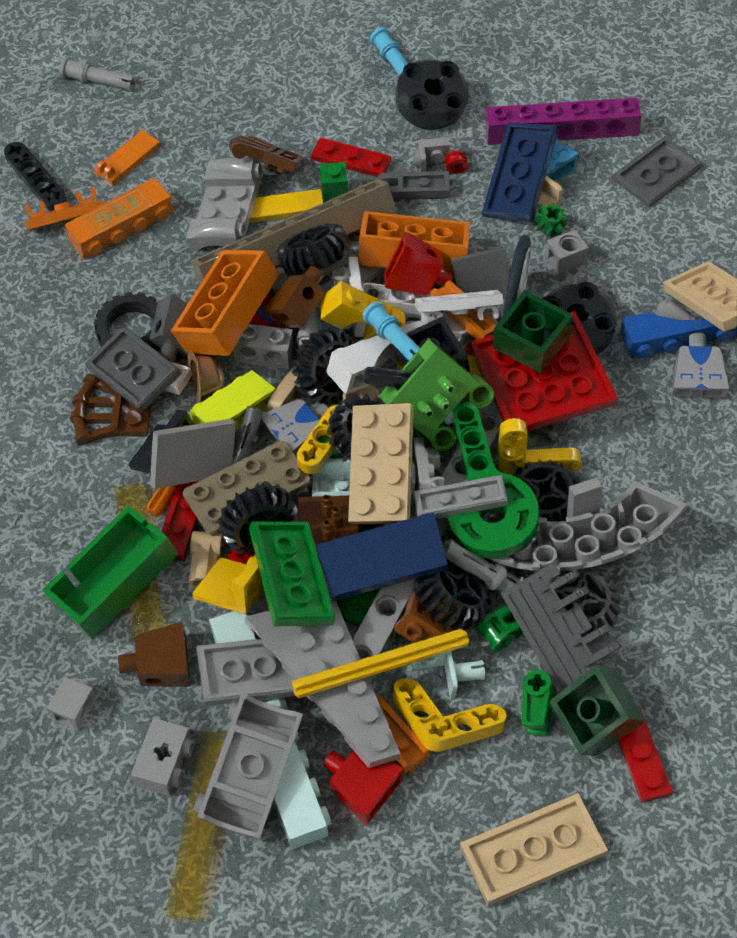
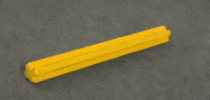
M458 629L296 679L292 682L293 692L295 696L302 698L466 647L469 644L467 632L463 629Z

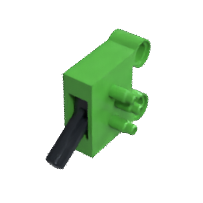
M429 338L402 370L368 366L363 371V382L365 384L387 386L379 395L385 404L411 403L413 405V427L420 431L435 450L447 451L455 444L456 435L444 420L464 397L477 408L487 407L494 398V390L480 375L468 372ZM481 387L480 391L473 395L474 391ZM440 431H443L442 435H440L439 437L435 438V436L437 435V433H439Z

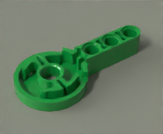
M462 402L453 409L452 415L454 431L467 475L465 481L502 475L508 506L449 516L450 531L461 547L477 556L484 558L510 556L523 549L533 539L539 524L538 502L535 494L525 482L510 474L502 473L495 468L478 408L470 402ZM479 467L485 468L483 470H475ZM492 510L500 511L505 516L496 523H489L482 519L487 512Z

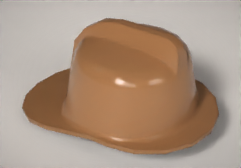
M189 351L188 367L192 372L191 380L195 388L197 404L201 402L202 397L212 394L222 387L224 373L217 359L210 356H195L192 351Z

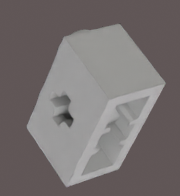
M156 718L152 719L130 774L134 786L167 796L171 795L173 787L179 788L184 774L181 766L185 758L190 759L195 744L188 727Z

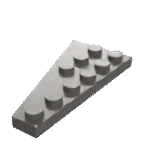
M336 601L331 602L336 617L333 625L273 627L270 611L245 617L247 627L251 631L254 630L262 639V644L265 648L274 653L282 663V668L293 680L361 660ZM368 677L307 696L324 712V717L330 724L333 723L345 736L344 740L368 768L399 759V749Z

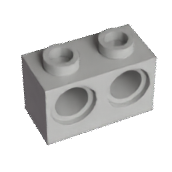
M248 324L233 350L235 362L289 369L294 351L293 329Z

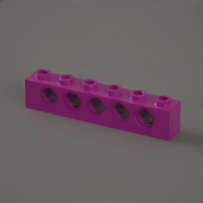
M638 98L486 107L485 130L488 145L502 144L508 122L556 125L559 130L556 139L559 141L638 136L642 116Z

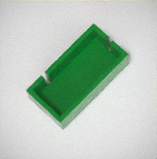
M128 505L66 566L80 584L75 587L61 571L42 591L56 608L93 640L178 555V552L167 536L151 523H148L143 516Z

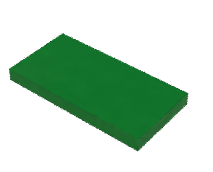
M251 522L249 531L273 627L333 625L336 617L309 522Z

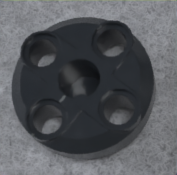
M423 59L405 65L395 90L396 105L401 115L412 125L425 130L445 128L456 122L463 114L469 98L466 80L459 72V67L452 61Z
M581 282L579 284L561 286L542 298L569 313L576 312L579 320L583 322L581 324L597 355L608 347L615 334L617 314L610 299L600 292L595 284Z

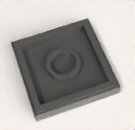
M503 247L451 259L454 284L464 293L498 290L503 294V302L505 301L509 274L506 252Z

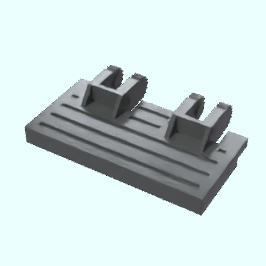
M553 562L500 594L546 673L550 676L557 692L560 693L595 665H598L597 661L622 646L619 641H613L592 655L587 644L607 635L612 629L609 624H606L583 638L581 637L582 633L592 628L591 624L579 605L566 611L565 607L590 592L586 586L580 587L569 596L560 600L555 591L566 584L572 583L580 575L577 570H573L550 583L551 579L561 574ZM611 659L601 664V666L613 667L618 671Z

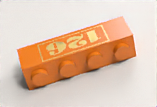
M153 178L64 224L68 240L83 259L89 256H96L104 248L123 242L127 236L135 232L144 231L148 225L158 220L167 219L174 212L172 199L157 179Z

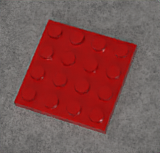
M575 311L570 312L573 314L571 336L542 374L493 349V335L470 341V350L482 377L494 390L493 401L503 422L513 418L521 419L526 422L527 431H531L617 405L618 396Z

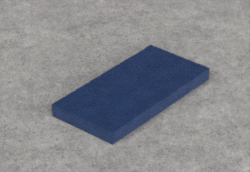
M508 122L481 213L483 217L533 222L559 131L556 125Z
M434 512L317 544L319 559L331 602L449 569Z

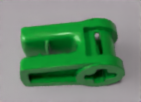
M507 605L487 614L483 619L484 621L478 627L475 626V631L488 640L490 649L494 653H498L523 634L517 621L509 623L515 618Z
M539 669L529 672L523 680L522 723L527 734L543 737L547 736L553 710L549 701L555 697V689L552 686L548 673Z

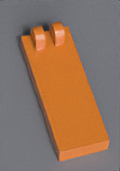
M141 130L107 159L99 161L97 167L94 168V172L97 176L102 177L110 185L114 186L161 147L160 141Z
M449 280L444 287L438 290L436 288L432 289L429 297L461 294L464 292ZM477 307L468 309L466 314L459 315L443 310L476 340L494 335V327L498 321L485 310L483 312V320H479L476 315Z
M377 693L376 697L400 752L399 759L394 760V762L403 768L404 774L409 772L411 775L416 771L415 766L419 765V767H422L426 764L425 759L430 757L429 749L421 743L416 734Z

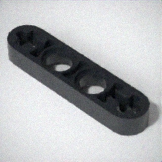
M12 142L4 148L7 163L39 201L42 200L46 209L52 211L55 210L54 205L67 202L65 191L23 143ZM16 152L17 154H20L22 159L19 161V158L16 156V154L12 153ZM27 167H35L33 172H23ZM40 182L49 183L44 188L36 187V185ZM52 192L55 199H59V201L51 200L49 194Z

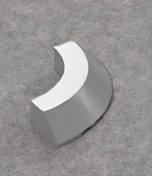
M634 481L622 495L608 504V508L592 515L589 512L578 516L566 517V521L550 522L547 521V518L539 517L537 531L533 539L523 549L510 556L486 559L510 567L540 571L553 562L559 571L598 566L627 556L648 545L679 519L687 509V504Z

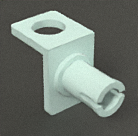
M451 651L434 656L437 659L433 661L421 660L413 663L414 669L444 666L450 699L456 696L458 682L485 680V668L482 667L484 666L482 660L456 663L453 661Z

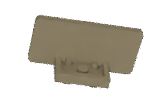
M278 441L183 490V496L206 533L214 535L221 531L218 518L221 517V509L227 507L226 500L235 499V492L241 494L245 491L246 487L252 489L257 483L263 487L269 482L272 486L279 484L281 488L293 494L310 484V477L298 468L297 458L286 442Z

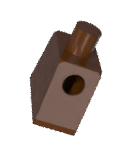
M310 266L304 275L290 276L262 311L282 328L303 327L324 295V291L317 286L324 276L323 273L317 268Z
M183 622L136 635V653L118 655L120 673L137 671L141 686H191L187 641Z

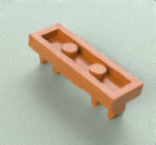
M89 187L91 196L88 199L82 198L80 190L76 191V198L81 202L77 205L70 206L69 201L54 205L55 210L44 213L46 207L41 200L39 201V212L34 213L30 210L29 204H26V213L32 218L25 219L28 230L81 216L99 207L103 202L101 199L95 200L96 191L93 187Z

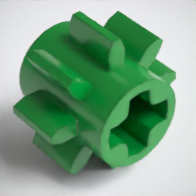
M555 203L547 207L542 204L538 211L539 213H536L533 219L534 222L538 223L536 231L545 233L546 237H549L554 232L559 236L563 229L562 227H565L568 221L567 218L563 217L565 209H561Z

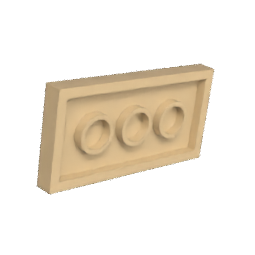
M707 261L663 282L666 293L725 332L737 327V279L713 263Z
M411 403L353 406L348 517L350 524H391L410 519L413 405Z
M578 793L460 842V849L487 906L606 856L608 853V849Z

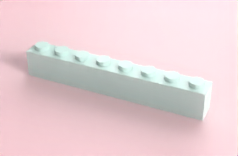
M232 611L209 619L215 643L255 640L256 632L254 630L251 631L245 624L247 614ZM285 698L260 700L272 706L288 710ZM296 733L273 799L291 850L328 837L327 826L332 825L326 806L320 807L316 797L321 796L316 779L314 777L309 779L306 769L310 768L306 753L304 749L298 751L295 741L299 740L298 733Z

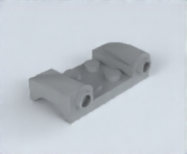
M230 157L209 160L203 179L206 189L197 219H191L186 236V241L191 251H198L203 247L213 245L223 247L246 237L263 176V166L258 162V159L252 157L241 159Z
M245 693L241 694L239 702L232 701L227 715V719L232 720L206 793H199L193 811L198 812L197 820L259 841L302 719V713L272 706Z

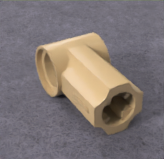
M201 531L192 532L190 545L192 557L189 575L190 586L196 588L216 562L222 558L220 556V547L224 546V540L220 532L214 535Z

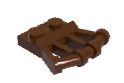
M241 135L229 142V149L235 158L252 157L263 161L267 169L275 166L276 171L284 174L294 173L302 168L306 158L255 136L246 137Z
M90 373L86 374L83 379V386L78 394L73 396L72 404L74 411L70 414V421L73 423L76 431L75 441L77 445L80 446L110 436L147 437L151 404L141 413L97 376ZM94 388L115 395L114 397H89ZM86 407L113 408L112 413L85 412ZM85 423L111 425L97 430L88 431Z

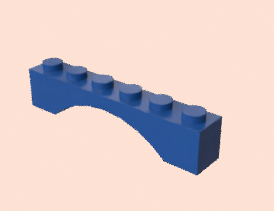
M650 312L623 317L620 329L621 337L630 358L639 356L642 359L650 357L653 353L662 351L672 353L681 346H689V335L693 333L705 334L706 342L713 340L724 342L732 336H737V327L724 332L706 319L677 320L661 317Z

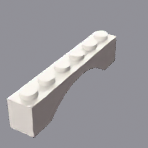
M442 312L447 324L465 350L466 345L476 339L448 314ZM437 315L429 316L428 323L436 320ZM420 320L411 324H405L400 328L407 333L424 324ZM375 336L344 348H338L331 353L326 372L345 394L368 387L369 384L363 382V371L368 366L380 368L388 360L395 358L394 346L388 339Z

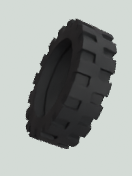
M127 292L124 296L116 295L112 297L113 300L110 302L107 300L102 305L103 308L97 311V319L94 320L95 332L100 346L102 347L113 336L110 334V326L115 319L123 314L131 312L144 313L154 321L158 305L156 298L152 296L147 297L145 293L138 292L137 294H132V292ZM150 330L140 339L158 351L160 347L150 341Z

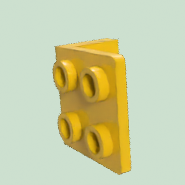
M256 555L250 557L247 564L220 558L193 591V598L247 614L264 591Z

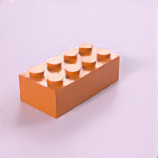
M364 211L359 237L358 264L367 268H387L404 232H407L440 250L443 258L442 268L452 271L451 259L468 254L470 222Z
M258 250L221 251L171 329L172 334L186 353L192 351L194 354L229 356L279 275L266 252Z

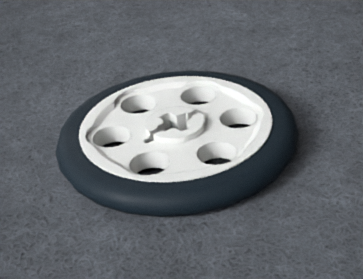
M527 235L521 236L515 249L507 283L503 316L526 289L531 257V239Z

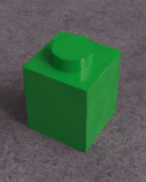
M346 163L319 164L323 203L347 193Z

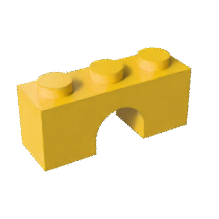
M340 281L326 292L320 300L321 320L342 330L352 323H365L363 312L367 306L374 302H381L385 306L386 312L398 319L399 327L406 324L404 311L343 281ZM366 323L364 340L378 336L375 327Z

